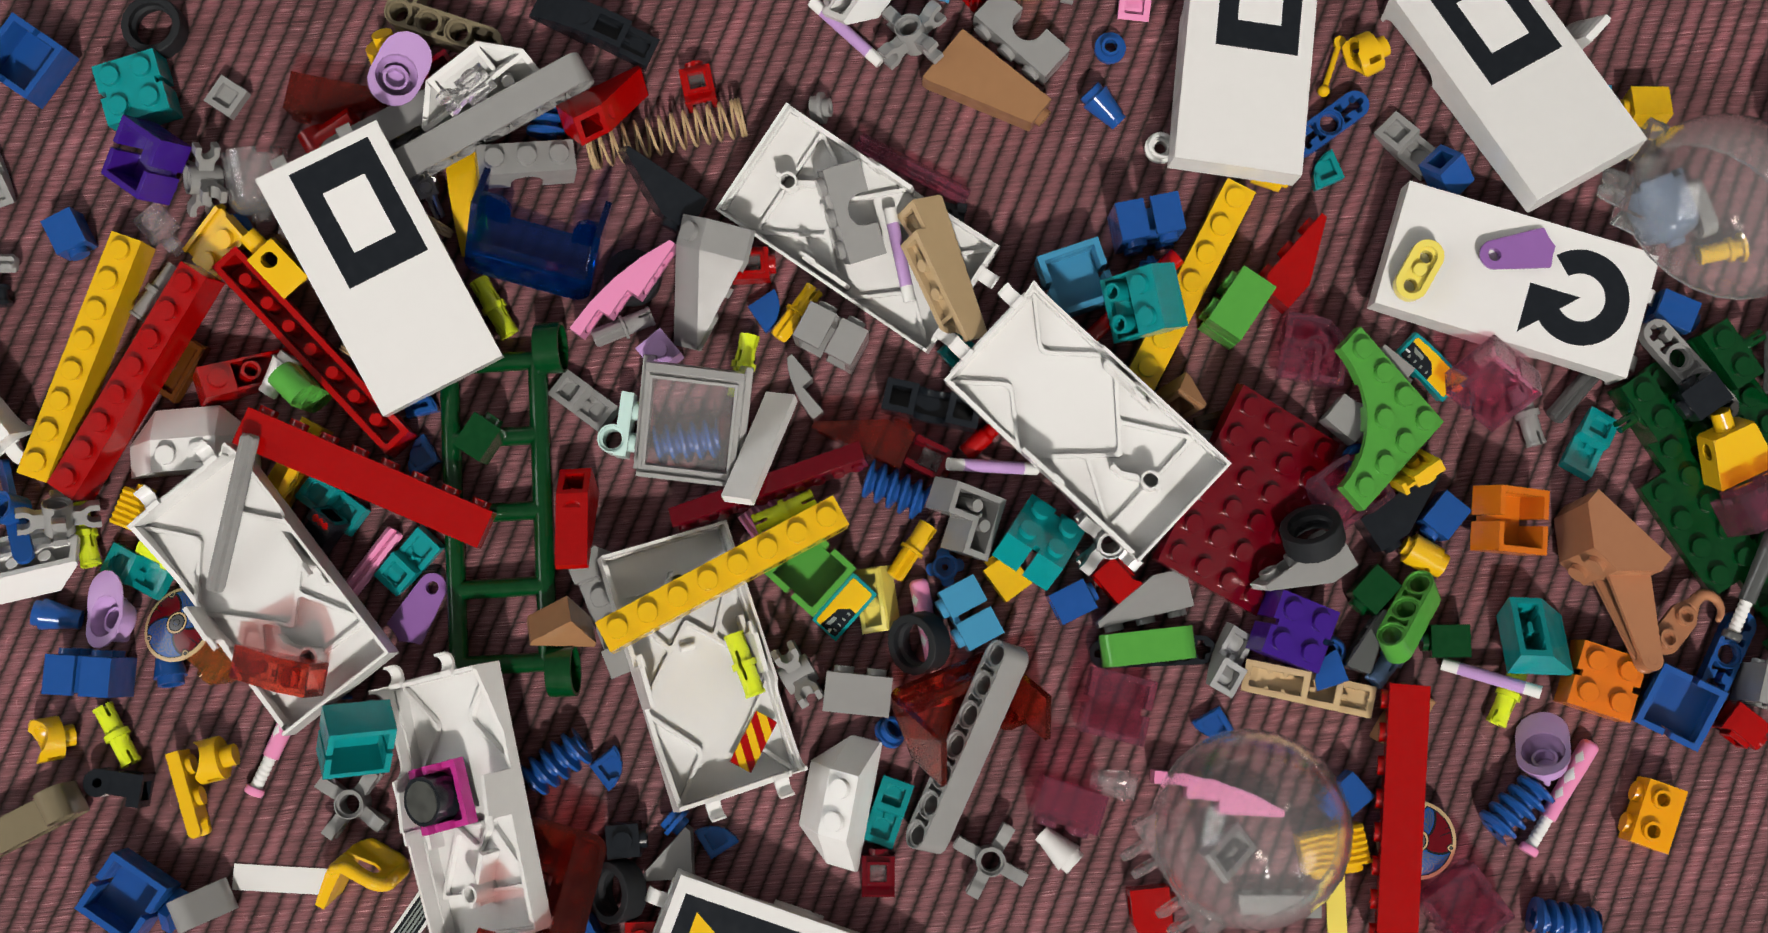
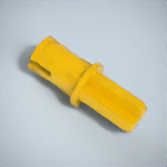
M807 282L793 303L786 305V312L771 330L772 335L783 343L787 342L799 324L810 301L816 303L823 296L820 290L815 291L816 287Z
M920 519L910 537H908L906 542L900 544L903 548L887 570V573L897 581L904 580L917 558L922 559V552L937 530L926 521Z

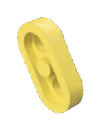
M1425 239L1419 241L1411 248L1393 281V290L1399 299L1405 302H1413L1426 294L1445 257L1444 250L1438 242ZM1421 253H1425L1428 255V263H1424L1421 261ZM1405 281L1413 283V291H1408L1405 288Z

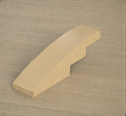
M1246 659L1245 669L1248 671L1242 680L1241 691L1368 719L1372 718L1377 692L1376 686L1347 681L1317 692L1315 684L1316 673Z

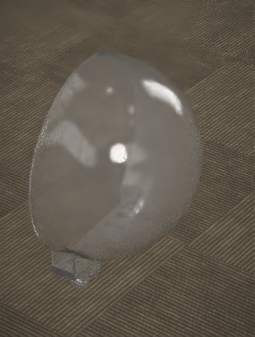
M1722 113L1695 117L1671 127L1650 117L1642 127H1639L1648 139L1635 154L1626 158L1629 159L1626 171H1618V169L1614 168L1603 171L1601 181L1604 184L1598 186L1596 196L1614 206L1609 224L1632 234L1653 262L1669 276L1693 290L1716 298L1733 300L1754 299L1768 295V121L1754 116Z
M1244 728L1220 732L1202 740L1176 760L1161 782L1152 809L1130 822L1141 840L1120 854L1122 860L1127 861L1135 858L1147 849L1152 858L1137 865L1132 870L1133 878L1138 879L1158 867L1176 897L1156 909L1155 913L1158 918L1168 917L1181 907L1187 915L1167 927V933H1181L1194 925L1198 933H1218L1226 927L1262 931L1286 927L1302 920L1328 901L1343 880L1352 855L1354 828L1350 804L1340 781L1320 756L1301 742L1277 732Z

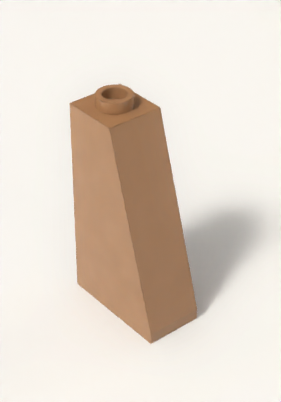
M963 28L942 52L944 57L936 64H932L922 77V86L927 90L1026 131H1030L1035 124L1040 127L1051 114V111L1048 110L1051 103L1050 97Z

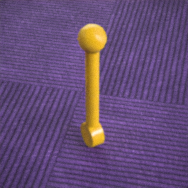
M1339 35L1333 41L1334 51L1323 84L1317 89L1320 97H1326L1330 93L1328 86L1340 50L1346 42L1344 36Z

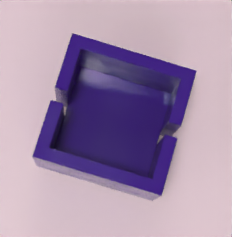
M122 115L113 141L117 144L140 148L143 151L142 153L110 147L101 174L138 200L170 205L180 180L176 175L183 172L192 147L156 122Z
M1284 589L1266 591L1258 615L1274 618L1276 622L1272 624L1255 621L1245 648L1299 670L1319 674L1328 646L1323 644L1324 639L1331 640L1340 612Z

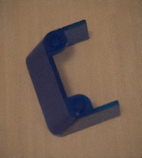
M485 167L470 205L464 257L466 266L478 274L574 300L587 298L593 285L603 248L612 202H605L599 222L581 220L576 223L573 234L511 217L512 206L510 202L501 195L488 192L491 169Z

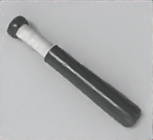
M1768 524L1738 596L1739 603L1728 625L1729 627L1727 629L1724 628L1721 632V636L1739 643L1743 638V635L1740 634L1744 626L1743 624L1748 617L1750 608L1756 604L1768 576Z

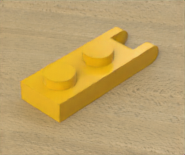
M190 749L165 754L187 835L195 839L210 834L212 827L205 806L207 804V794L204 787L195 778L198 768L196 757L191 754Z

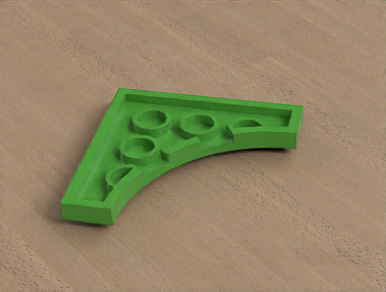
M1360 326L1354 328L1334 351L1346 366L1354 385H1358L1363 407H1360V432L1363 433L1360 452L1355 454L1349 471L1337 486V489L1357 511H1364L1444 421Z

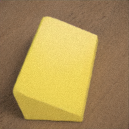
M891 565L855 571L862 580L878 593L859 615L862 635L889 631L893 622L900 617L894 578L887 573Z

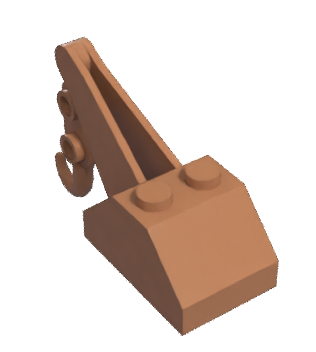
M1600 489L1565 505L1554 518L1559 563L1574 580L1582 585L1596 587L1630 654L1635 668L1640 673L1648 674L1661 669L1664 663L1663 655L1673 654L1679 649L1695 628L1700 605L1705 600L1715 605L1717 609L1716 622H1721L1724 618L1725 606L1721 597L1712 590L1701 589L1691 594L1689 598L1672 605L1658 622L1651 575L1661 572L1672 557Z

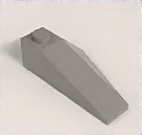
M683 214L676 242L674 345L702 351L719 319L717 311L724 298H730L734 290L731 288V285L738 272L743 273L748 264L756 231L708 218Z

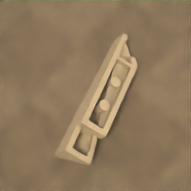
M941 195L913 199L898 214L899 221L909 235L900 246L940 330L945 333H957L962 336L964 342L980 339L987 332L943 197Z

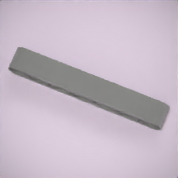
M569 53L393 151L413 187L474 153L475 145L490 144L552 110L556 105L586 91L594 84V79L579 53Z
M993 640L987 646L907 827L906 842L910 848L935 854H941L946 850L1027 668L1029 656L1025 648L1000 640Z

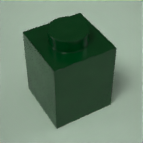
M474 411L453 442V445L478 462L488 465L509 432L501 428L504 422L487 411L483 416Z
M1374 564L1369 565L1344 594L1350 599L1348 604L1360 615L1365 613L1367 615H1377L1402 585L1382 567Z
M1470 624L1428 625L1418 644L1420 651H1423V658L1472 657Z

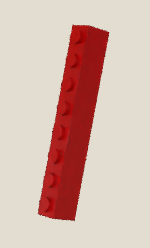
M237 246L233 247L212 266V269L385 454L395 458L418 435L397 413L389 417L382 416L360 373L289 297L284 299L247 261L250 256Z
M180 261L47 483L71 500H95L225 285V282L200 266Z
M263 405L260 406L259 410L251 407L247 408L231 443L238 446L240 436L243 433L257 435L260 440L256 454L475 548H482L497 513L489 510L492 505L491 503L474 496L471 502L459 497L462 492L461 490L444 483L441 489L429 484L430 477L414 470L411 476L399 471L400 464L384 457L380 463L368 458L371 453L370 451L352 444L350 450L338 445L340 438L323 431L320 436H316L308 432L309 425L291 418L289 424L277 419L280 414L279 412Z
M1387 683V689H1381L1380 709H1386L1385 722H1379L1378 742H1384L1383 755L1377 756L1376 773L1377 775H1382V789L1376 788L1375 808L1380 809V822H1374L1373 842H1379L1378 856L1372 855L1371 875L1377 876L1376 889H1370L1369 908L1375 909V923L1369 922L1368 933L1419 932L1431 686Z

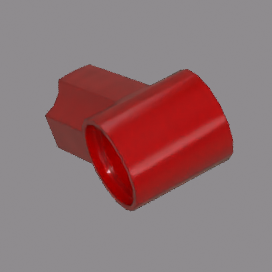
M346 108L325 123L312 125L302 130L298 134L297 139L307 154L320 148L325 140L336 134V128L348 122L352 126L361 120L352 109Z

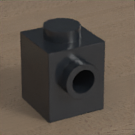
M1715 371L1704 372L1698 377L1693 374L1677 384L1679 390L1671 395L1676 402L1673 405L1677 413L1683 419H1689L1690 422L1703 420L1734 399Z
M642 820L611 822L605 826L607 860L641 857L644 853V848H648L647 828H642Z

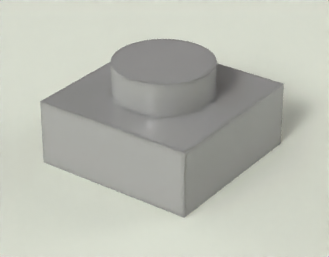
M221 74L204 101L234 121L251 94Z

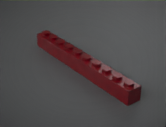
M860 441L767 473L754 506H763L768 501L785 498L788 494L794 492H803L808 487L822 485L833 478L839 479L850 472L862 471L869 465ZM723 489L670 507L668 511L672 526L678 533H682L698 526L709 525L717 519H726L737 512H746L754 506L724 502L721 496Z

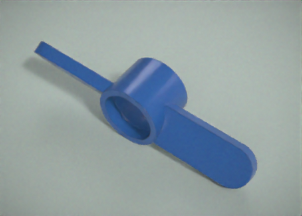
M0 459V481L3 490L0 491V524L6 526L14 560L18 564L24 565L34 559L35 551L31 533L17 536V524H26L29 520L26 518L15 519L14 508L27 507L32 509V503L27 497L17 495L9 460Z

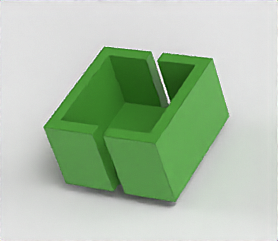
M1245 265L1238 272L1232 270L1216 290L1220 297L1214 296L1198 318L1203 322L1198 330L1230 350L1242 340L1276 289V286Z
M827 541L764 573L785 593L788 594L791 589L796 592L791 598L813 618L857 570L835 548L831 553L827 552L830 547Z

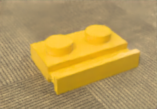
M224 204L213 207L182 248L184 252L190 253L193 257L191 260L197 266H200L220 280L222 278L212 269V266L235 246L244 251L246 247L239 240L248 232L233 214L230 215L225 210L227 207Z
M1419 449L1388 485L1405 495H1409L1411 487L1414 485L1421 487L1433 482L1437 475L1446 470L1440 458Z

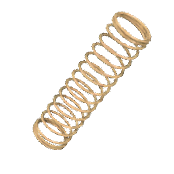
M734 97V99L729 100L732 131L722 103L718 101L720 135L710 106L708 104L705 105L708 138L699 112L694 106L696 141L687 115L682 109L684 144L673 113L669 112L672 147L660 115H657L660 150L654 138L649 120L645 117L648 153L643 144L637 123L633 120L636 151L639 152V139L642 150L649 159L651 157V136L657 153L662 156L664 150L663 132L669 150L674 153L676 149L674 129L682 149L686 151L688 147L686 125L694 146L698 148L700 145L698 122L704 139L710 146L712 143L710 118L716 136L722 143L724 140L722 115L729 135L734 140L736 138L734 112L739 123L741 136L743 138L747 137L748 133L740 98ZM621 122L623 146H626L627 143L631 147L625 126ZM613 130L609 132L612 162L609 159L602 137L597 138L600 164L595 141L593 140L586 144L593 170L602 169L603 152L609 165L613 167L615 165V149L621 162L624 163L618 153L619 148Z

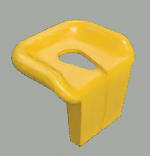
M368 838L353 844L328 866L315 905L325 909L343 892L349 879L372 891H390L410 872L409 861L400 852L377 839ZM361 860L375 866L379 872L373 873L358 864V861Z

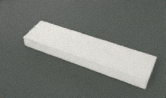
M766 391L721 494L724 502L754 506L798 403L795 394Z

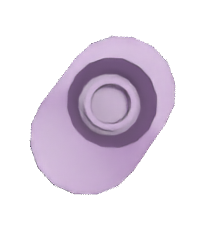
M409 31L397 32L385 40L367 75L368 88L377 100L390 106H402L410 102L417 95L432 64L431 49L427 42L418 34Z
M104 570L96 575L89 587L86 638L93 648H103L111 642H128L137 621V612L135 607L124 597L123 585L119 576L113 571Z
M1538 712L1522 719L1516 727V760L1518 766L1537 781H1543L1545 786H1550L1551 781L1562 777L1567 770L1571 759L1570 732L1567 724L1561 717L1553 713Z

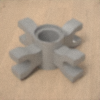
M935 0L929 1L919 16L914 13L901 16L891 5L881 13L882 17L888 21L887 27L897 35L892 41L884 43L877 49L878 53L885 58L883 62L887 67L893 70L899 65L906 53L910 56L924 54L933 64H936L944 57L943 53L937 49L939 46L938 42L928 35L932 29L941 26L947 20L946 16L940 12L942 7Z
M192 142V153L195 156V162L188 159L183 169L185 192L193 194L187 203V212L190 217H197V209L203 205L208 215L214 207L212 198L218 199L220 203H227L228 191L224 187L223 170L220 165H215V162L220 157L221 150L217 142H211L210 151L204 154L199 142Z
M49 490L50 498L41 502V509L39 510L27 507L14 508L15 519L26 518L29 520L26 524H17V536L30 534L37 529H44L45 536L53 538L54 547L68 545V537L75 534L76 525H85L91 528L102 527L101 516L91 517L88 515L91 511H100L99 499L89 500L82 505L73 506V500L64 497V494L58 490Z
M1082 510L1074 516L1075 520L1078 521L1077 525L1090 534L1094 542L1076 558V561L1080 564L1079 569L1090 576L1103 558L1109 560L1119 558L1134 572L1143 564L1142 560L1138 563L1115 541L1110 544H1102V540L1109 535Z
M790 640L786 643L789 648L787 654L781 655L778 649H774L770 654L776 665L780 667L777 669V673L790 695L794 694L798 704L804 709L810 705L807 700L809 694H815L819 700L824 697V692L817 682L819 676L805 653L801 655V651L795 641Z
M385 774L363 775L355 788L351 789L344 787L335 778L322 780L321 776L314 787L334 799V810L336 812L321 834L331 841L334 838L337 839L349 821L357 817L375 832L384 831L391 819L372 807L370 792ZM350 795L356 796L359 800V808L356 812L351 811L347 806V799Z
M1002 821L991 844H984L981 847L958 834L952 845L953 848L974 859L977 870L965 890L966 894L978 900L989 877H996L1000 874L1023 887L1029 875L1026 871L1007 862L1003 854L1005 847L1015 832L1014 827ZM987 852H995L999 855V863L992 869H987L981 865L982 856Z

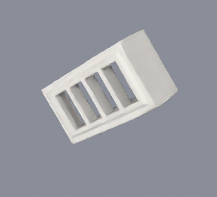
M1604 14L1573 22L1566 28L1583 50L1610 23L1611 17Z

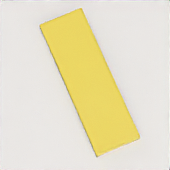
M1332 875L1330 878L1325 879L1327 933H1347L1345 875Z

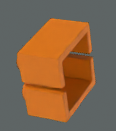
M1509 485L1473 486L1471 515H1476V521H1471L1470 551L1517 556H1547L1548 526H1519V520H1549L1550 491Z
M1571 640L1569 653L1573 670H1581L1580 675H1561L1553 701L1615 722L1630 723L1638 695L1632 693L1633 688H1641L1644 674L1635 668L1630 654L1588 640Z

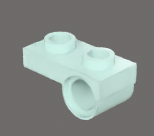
M621 392L617 424L605 425L597 435V442L600 448L616 458L630 460L631 452H635L636 433H634L635 420H638L639 409L638 396L635 393ZM613 432H619L622 436L621 444L616 448H608L606 444L608 435Z

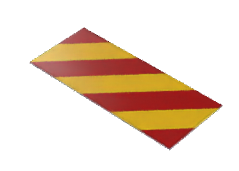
M756 711L730 762L751 773L777 722Z

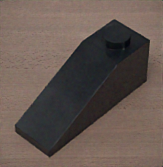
M622 146L619 149L620 157L652 211L662 219L660 223L662 226L677 233L680 230L683 214L699 216L708 198L632 147Z
M1442 473L1437 475L1436 479L1427 485H1422L1421 487L1414 485L1409 489L1411 492L1409 495L1396 490L1352 520L1373 553L1384 551L1388 554L1403 544L1400 539L1410 533Z

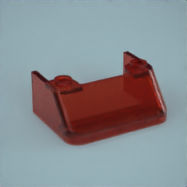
M984 652L901 685L891 693V706L911 758L941 787L947 785V741L945 739L951 730ZM1024 674L1000 728L1003 730H1013L1026 724L1045 741L1050 739L1052 696Z
M531 815L542 874L553 877L547 896L552 920L549 928L537 933H585L607 852L606 844L596 834ZM478 928V930H477L476 933H496V932H492V931H489V930H485V929H482V928Z

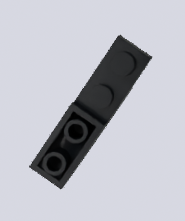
M537 0L529 15V18L586 46L588 43H591L635 66H639L645 71L660 39L632 26L631 20L585 0Z

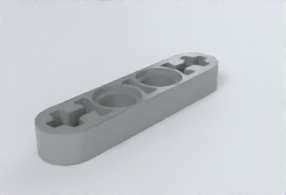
M1653 319L1642 324L1638 340L1677 384L1693 374L1712 371L1668 322L1662 319ZM1659 328L1661 331L1658 335L1659 339L1651 340L1652 330ZM1670 341L1673 343L1672 345L1664 348L1662 352L1660 351V348L1665 346L1664 343ZM1675 349L1680 350L1685 356V362L1681 367H1675L1670 362V353ZM1730 391L1734 399L1726 403L1724 407H1729L1732 416L1735 417L1739 411V402Z

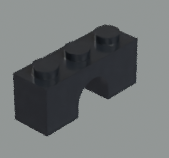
M888 377L881 413L965 432H976L979 415L954 391L950 393L934 391L920 386L919 383Z

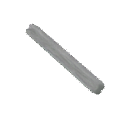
M243 433L240 436L205 586L207 590L212 592H223L228 578L260 440L259 436L251 433Z

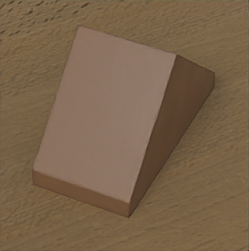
M568 596L527 617L529 641L532 646L595 647L596 645L592 617Z

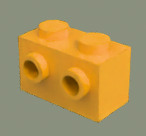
M1637 776L1636 781L1629 788L1628 798L1630 801L1627 811L1619 819L1618 829L1620 833L1618 838L1656 852L1669 854L1688 791L1651 778Z

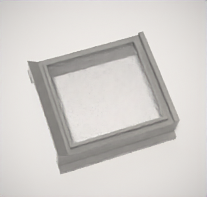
M644 354L633 468L637 469L636 476L725 487L747 437L754 367L741 366L739 371L659 362L657 361V355Z

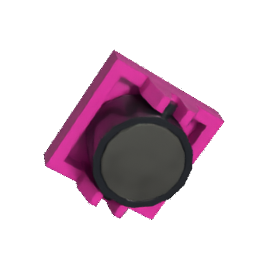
M463 757L423 766L408 772L410 781L405 788L404 807L413 823L420 826L422 836L478 822Z

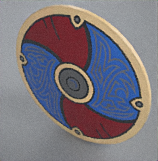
M182 588L173 590L163 596L152 608L145 625V642L149 651L156 658L165 662L185 660L197 653L206 643L182 610L186 606H195Z
M1426 801L1421 880L1432 878L1441 873L1450 864L1456 850V833L1451 820L1440 808ZM1376 842L1377 850L1379 847V842Z

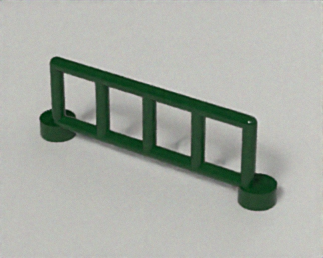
M560 321L535 323L533 325L531 336L532 351L503 352L504 358L475 372L491 373L528 370L530 426L501 427L509 432L500 447L531 445L533 501L491 503L492 505L489 510L497 513L493 522L533 520L536 576L466 580L465 543L445 535L449 653L454 657L456 669L499 660L502 674L544 672L545 686L550 698L579 695L582 671L578 647L538 646L537 653L469 656L467 600L536 596L537 611L556 602L547 374L566 373L568 369V339L565 326ZM459 381L440 390L443 483L461 490L462 492L459 497L463 498L462 450L453 445V442L462 431Z

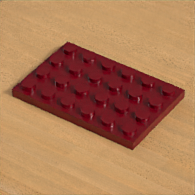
M1236 384L1209 439V443L1232 464L1161 538L1151 559L1249 614L1257 616L1266 591L1253 589L1250 583L1259 578L1258 574L1261 570L1271 565H1277L1284 560L1283 555L1286 552L1279 532L1280 523L1293 510L1311 505L1340 443L1246 385Z

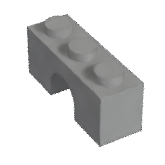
M987 0L974 14V31L984 41L990 40L998 47L997 51L1005 60L1009 62L1013 60L1022 68V74L1033 83L1037 81L1043 86L1067 60L1070 48L1048 29L1034 40L1019 38L1015 34L1013 26L1020 20L1023 7L1015 0Z
M573 139L475 145V168L478 189L511 187L512 181L523 177L542 179V185L574 183L577 165Z
M852 160L817 171L819 178L815 179V184L821 198L825 197L828 209L824 210L825 219L830 229L834 228L837 241H834V249L838 259H843L844 264H854L886 254L878 222L859 225L849 216L848 205L850 200L859 193L869 191L860 160Z
M1386 344L1381 346L1380 349L1411 383L1413 380L1409 376L1415 368ZM1343 394L1337 397L1318 422L1347 446L1356 441L1362 443L1363 433L1360 432V407H1363V403L1356 402L1347 394Z

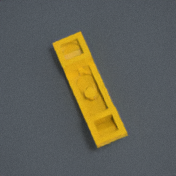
M474 152L446 168L451 209L463 258L495 253L491 225L487 219L483 189H478Z

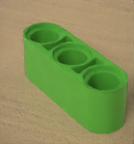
M292 362L283 363L268 378V383L291 406L309 413L318 412L332 398L306 368Z
M1414 571L1406 577L1377 630L1376 637L1383 655L1392 664L1405 663L1412 657L1440 605L1441 598L1435 580L1431 573L1427 571Z
M1193 625L1099 635L1102 668L1197 658Z

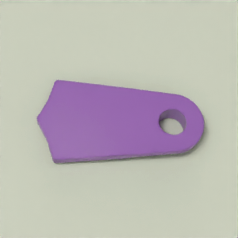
M1539 228L1487 241L1480 248L1479 258L1485 267L1492 270L1550 268L1556 246L1549 238L1545 228ZM1490 250L1497 253L1496 261L1489 258L1488 253Z
M437 573L424 575L387 622V625L393 630L399 641L412 642L419 645L423 643L447 593L446 580L443 576ZM432 581L436 582L439 587L435 594L431 593L428 589Z

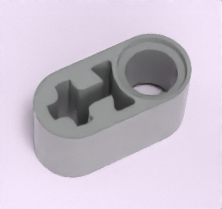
M226 877L166 903L178 933H184L239 908Z

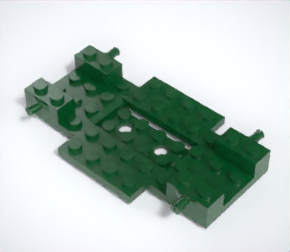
M1728 318L1713 323L1686 340V343L1712 371L1716 372L1725 386L1737 398L1739 411L1735 417L1754 421L1768 444V396L1755 379L1765 371L1751 350L1752 347L1764 341L1766 335H1760L1763 331L1757 328L1743 338L1738 334ZM1675 349L1670 353V362L1675 367H1681L1685 362V356L1680 350ZM1655 360L1606 392L1623 416L1613 422L1614 427L1620 426L1616 430L1619 433H1623L1628 428H1631L1661 472L1635 489V491L1702 589L1712 590L1716 594H1720L1735 583L1742 589L1766 528L1760 523L1759 516L1763 510H1768V473L1764 471L1724 491L1704 485L1696 438L1698 434L1713 427L1712 421L1706 417L1701 421L1690 422L1689 419L1685 420L1677 413L1673 405L1676 402L1671 396L1679 390L1677 383ZM1768 576L1756 604L1752 605L1767 628ZM1766 639L1762 643L1763 646H1767L1765 648L1768 651V639Z

